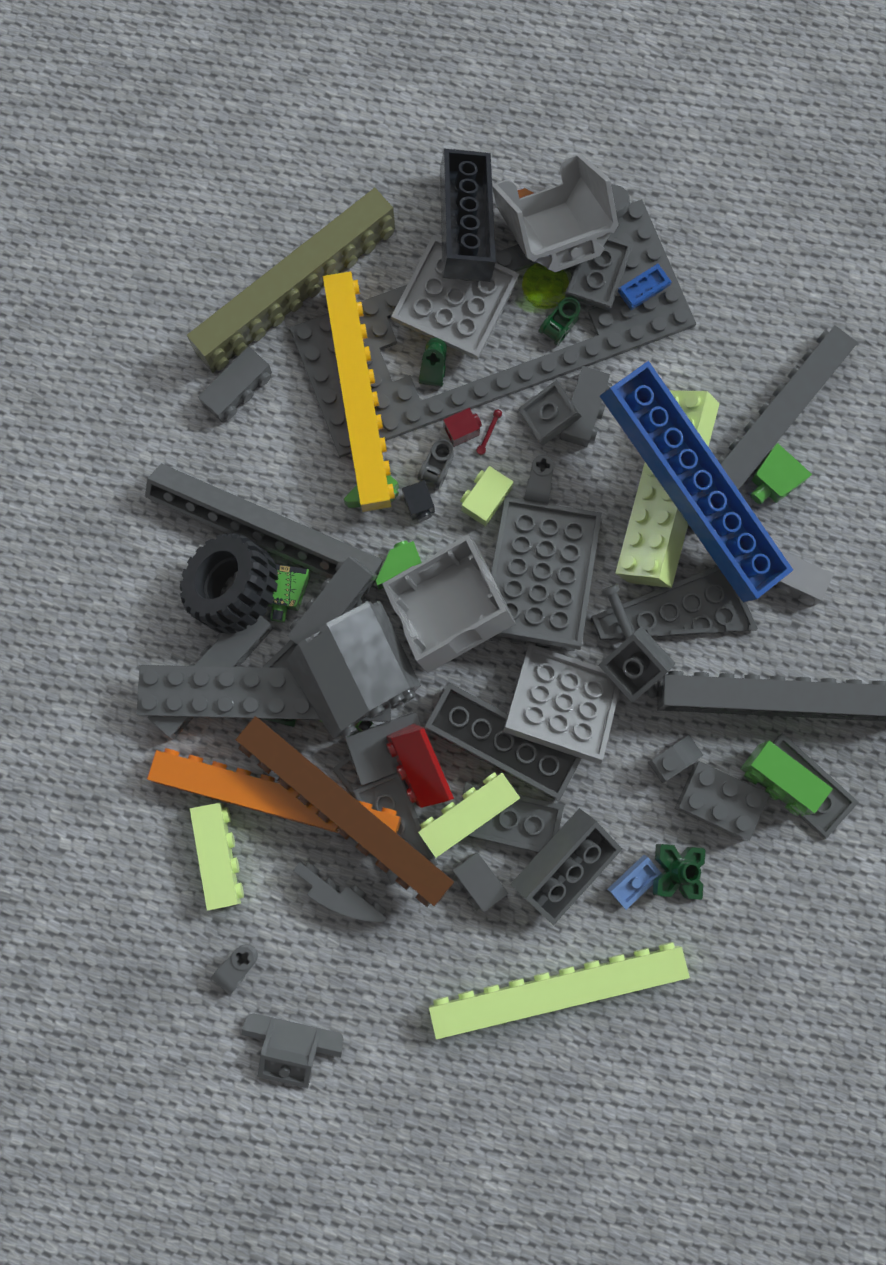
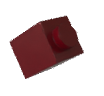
M470 407L443 419V427L453 447L480 435L482 423L477 413L473 414Z

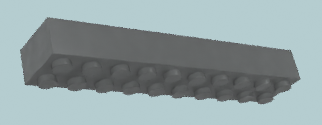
M669 671L668 674L658 680L657 711L886 722V681H872V684H862V680L849 679L846 680V683H836L834 678H822L821 681L811 682L810 677H796L795 680L790 681L785 680V676H770V679H760V675L755 674L744 675V678H734L732 673H720L719 677H709L707 672H694V675L686 676L683 671Z

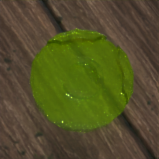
M536 263L525 272L521 289L524 298L534 307L550 309L558 306L565 299L569 281L564 270L553 272L547 267Z

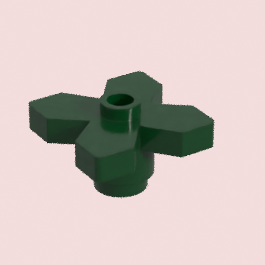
M656 844L655 860L665 871L653 880V895L671 897L679 889L684 898L702 900L704 884L699 879L701 877L700 867L705 864L706 850L704 848L687 847L680 855L675 845Z

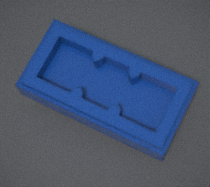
M656 264L618 288V293L630 310H633L669 287L672 282L660 265Z

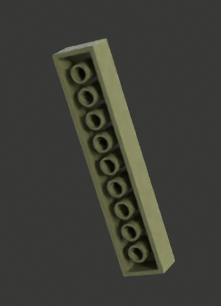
M374 187L188 333L187 337L194 352L212 373L216 370L224 369L228 365L229 360L235 355L239 356L251 342L261 340L270 327L280 325L285 319L284 316L289 312L299 310L303 305V301L308 297L313 298L318 295L321 287L324 286L323 276L338 274L346 267L347 269L352 268L360 256L364 253H371L375 249L376 244L382 239L387 240L390 238L395 229L394 208Z

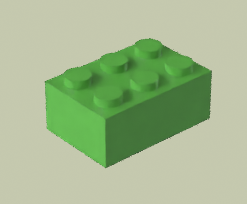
M771 741L757 745L740 768L745 772L744 777L755 785L757 783L766 788L765 792L770 794L769 797L774 800L779 798L787 804L785 808L795 816L799 814L801 816L815 814L833 790L832 787Z

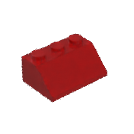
M413 723L387 735L389 743L386 744L390 756L392 758L396 757L399 766L396 767L400 779L407 782L409 789L406 790V793L412 804L416 803L420 808L454 799L423 727Z

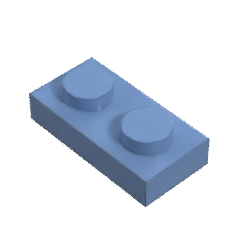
M643 855L607 890L627 910L653 885V880L661 872L646 855Z

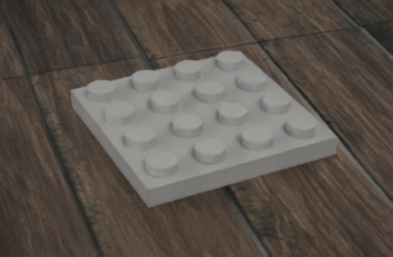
M433 235L391 316V320L431 339L439 338L447 346L478 360L520 274L496 263L491 282L442 278V238Z
M529 644L525 652L503 732L600 765L604 759L620 689L597 666Z

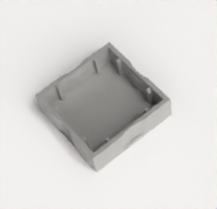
M469 534L438 551L427 561L412 566L382 583L394 611L402 621L404 634L418 664L427 673L516 624L479 548Z

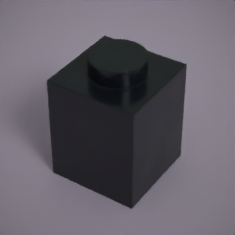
M425 480L402 488V495L412 521L418 519L420 522L431 518V514L435 513V506Z

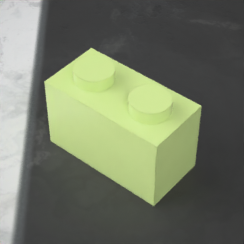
M491 466L485 472L483 470L479 472L474 480V483H476L472 491L467 490L460 500L463 503L461 511L485 527L505 500V496L507 497L512 490L514 483Z

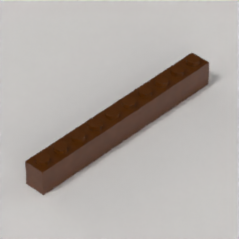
M256 716L235 739L241 744L238 749L248 758L252 755L258 758L260 762L257 765L266 773L270 774L271 771L279 776L277 779L279 784L287 790L291 787L299 793L296 796L298 800L307 807L310 804L314 805L318 809L315 813L326 823L330 820L338 826L335 831L346 840L351 836L357 841L358 844L355 847L366 857L370 853L378 860L375 864L385 873H388L389 870L398 876L395 881L404 889L408 890L409 887L414 889L418 893L415 898L426 907L430 904L436 907L455 883Z

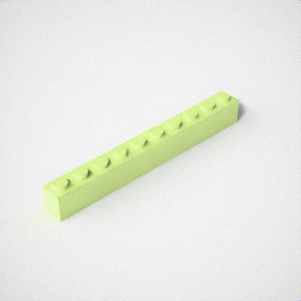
M674 942L659 945V950L649 952V948L634 951V956L624 958V954L609 957V962L599 964V960L584 963V968L574 970V966L559 969V974L549 976V972L534 975L533 981L525 983L524 979L521 978L509 981L508 987L500 989L498 984L484 987L483 993L475 995L473 990L458 994L459 999L450 1001L448 997L434 999V1005L429 1006V1011L437 1040L688 979L690 976L682 947L674 946Z

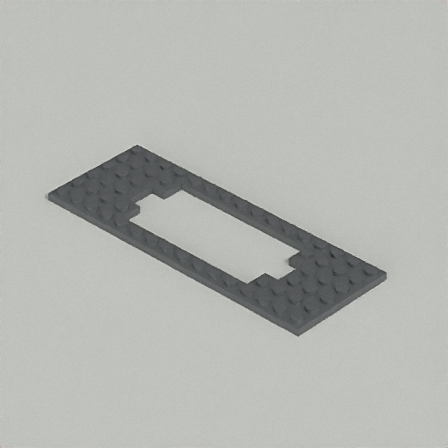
M643 200L630 203L627 212L617 219V229L614 233L610 234V237L634 244L619 288L656 264L660 265L672 283L669 287L633 310H630L617 291L611 311L598 307L588 310V315L597 336L422 401L419 398L411 375L392 381L380 351L397 344L388 318H391L407 285L360 301L362 302L364 316L359 317L360 325L365 324L368 337L363 339L364 347L369 346L371 361H367L368 369H373L375 383L371 384L372 392L377 391L379 406L375 407L376 415L381 414L383 429H379L380 438L385 437V441L441 421L469 407L474 409L582 369V366L593 365L695 327L696 321ZM519 244L495 252L496 263L515 272L539 264L528 259ZM576 265L569 267L571 275ZM329 313L291 326L290 330L339 458L352 454L330 317Z

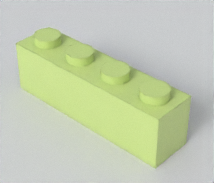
M494 772L483 780L485 785L479 790H476L474 787L462 795L464 800L459 804L450 803L441 810L442 816L436 820L430 817L420 824L422 830L418 833L435 858L520 799L503 773L497 776Z
M223 803L190 808L207 911L241 904L240 899L244 898L242 883H237L236 873H239L240 870L237 857L233 858L231 848L235 847L233 833L228 832L227 823L231 822L229 808H224Z

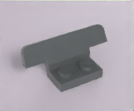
M255 1013L247 1016L241 1033L243 1036L265 1040L260 1055L257 1077L303 1088L309 1087L316 1052L341 1058L344 1041L342 1034L339 1032Z

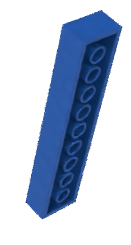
M649 360L600 395L606 407L743 603L758 599L793 571L789 562Z

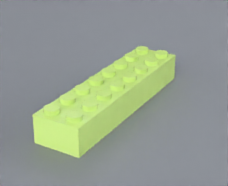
M669 390L709 447L720 403L708 391ZM646 462L644 463L615 574L629 583L672 588L688 523Z

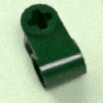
M574 298L563 299L551 315L544 320L538 332L540 334L544 333L554 341L556 346H559L579 319V302ZM565 309H571L575 313L571 316L565 315L563 311Z
M432 338L426 343L420 368L419 384L443 387L447 345L439 338Z

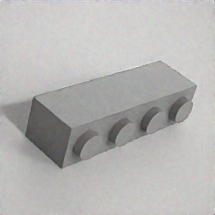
M780 550L793 568V571L774 585L776 590L785 595H790L791 593L798 596V600L806 605H817L823 600L834 574Z

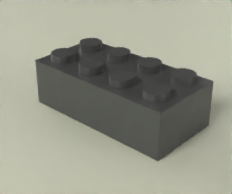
M579 808L510 885L554 926L620 853L622 848L595 819Z

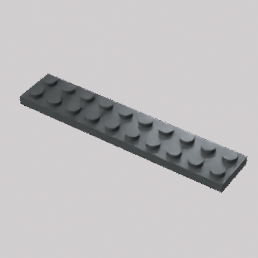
M139 665L137 716L253 719L256 716L259 719L321 720L288 668ZM391 704L384 706L385 710L378 716L372 718L369 715L361 721L391 722Z

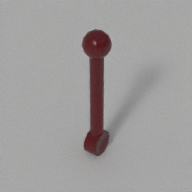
M500 409L494 410V417L484 440L476 449L479 455L486 453L485 447L497 420L502 416Z

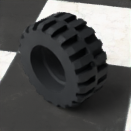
M233 533L216 536V539L206 541V545L200 546L195 551L196 554L193 558H189L187 561L188 566L182 572L183 581H180V591H182L180 597L184 609L191 617L215 632L232 634L236 633V631L240 632L247 629L248 625H254L258 622L257 619L260 616L265 615L267 612L266 608L269 604L272 605L274 600L273 593L277 592L278 583L275 580H278L276 564L270 555L250 539ZM238 571L233 585L226 593L220 596L225 582Z

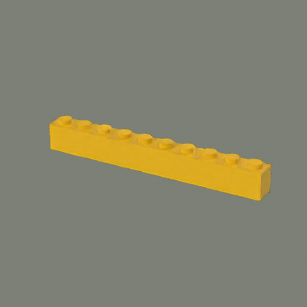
M351 271L323 276L362 512L391 507L390 499H394L395 495L393 484H388L386 476L391 475L389 460H383L382 453L387 452L385 437L380 438L379 429H383L381 414L376 415L375 407L379 406L377 391L372 392L371 384L375 383L373 369H368L367 361H371L369 346L364 347L363 339L368 338L365 324L360 325L359 317L364 316L362 302L356 301V295L360 294L358 280H353Z

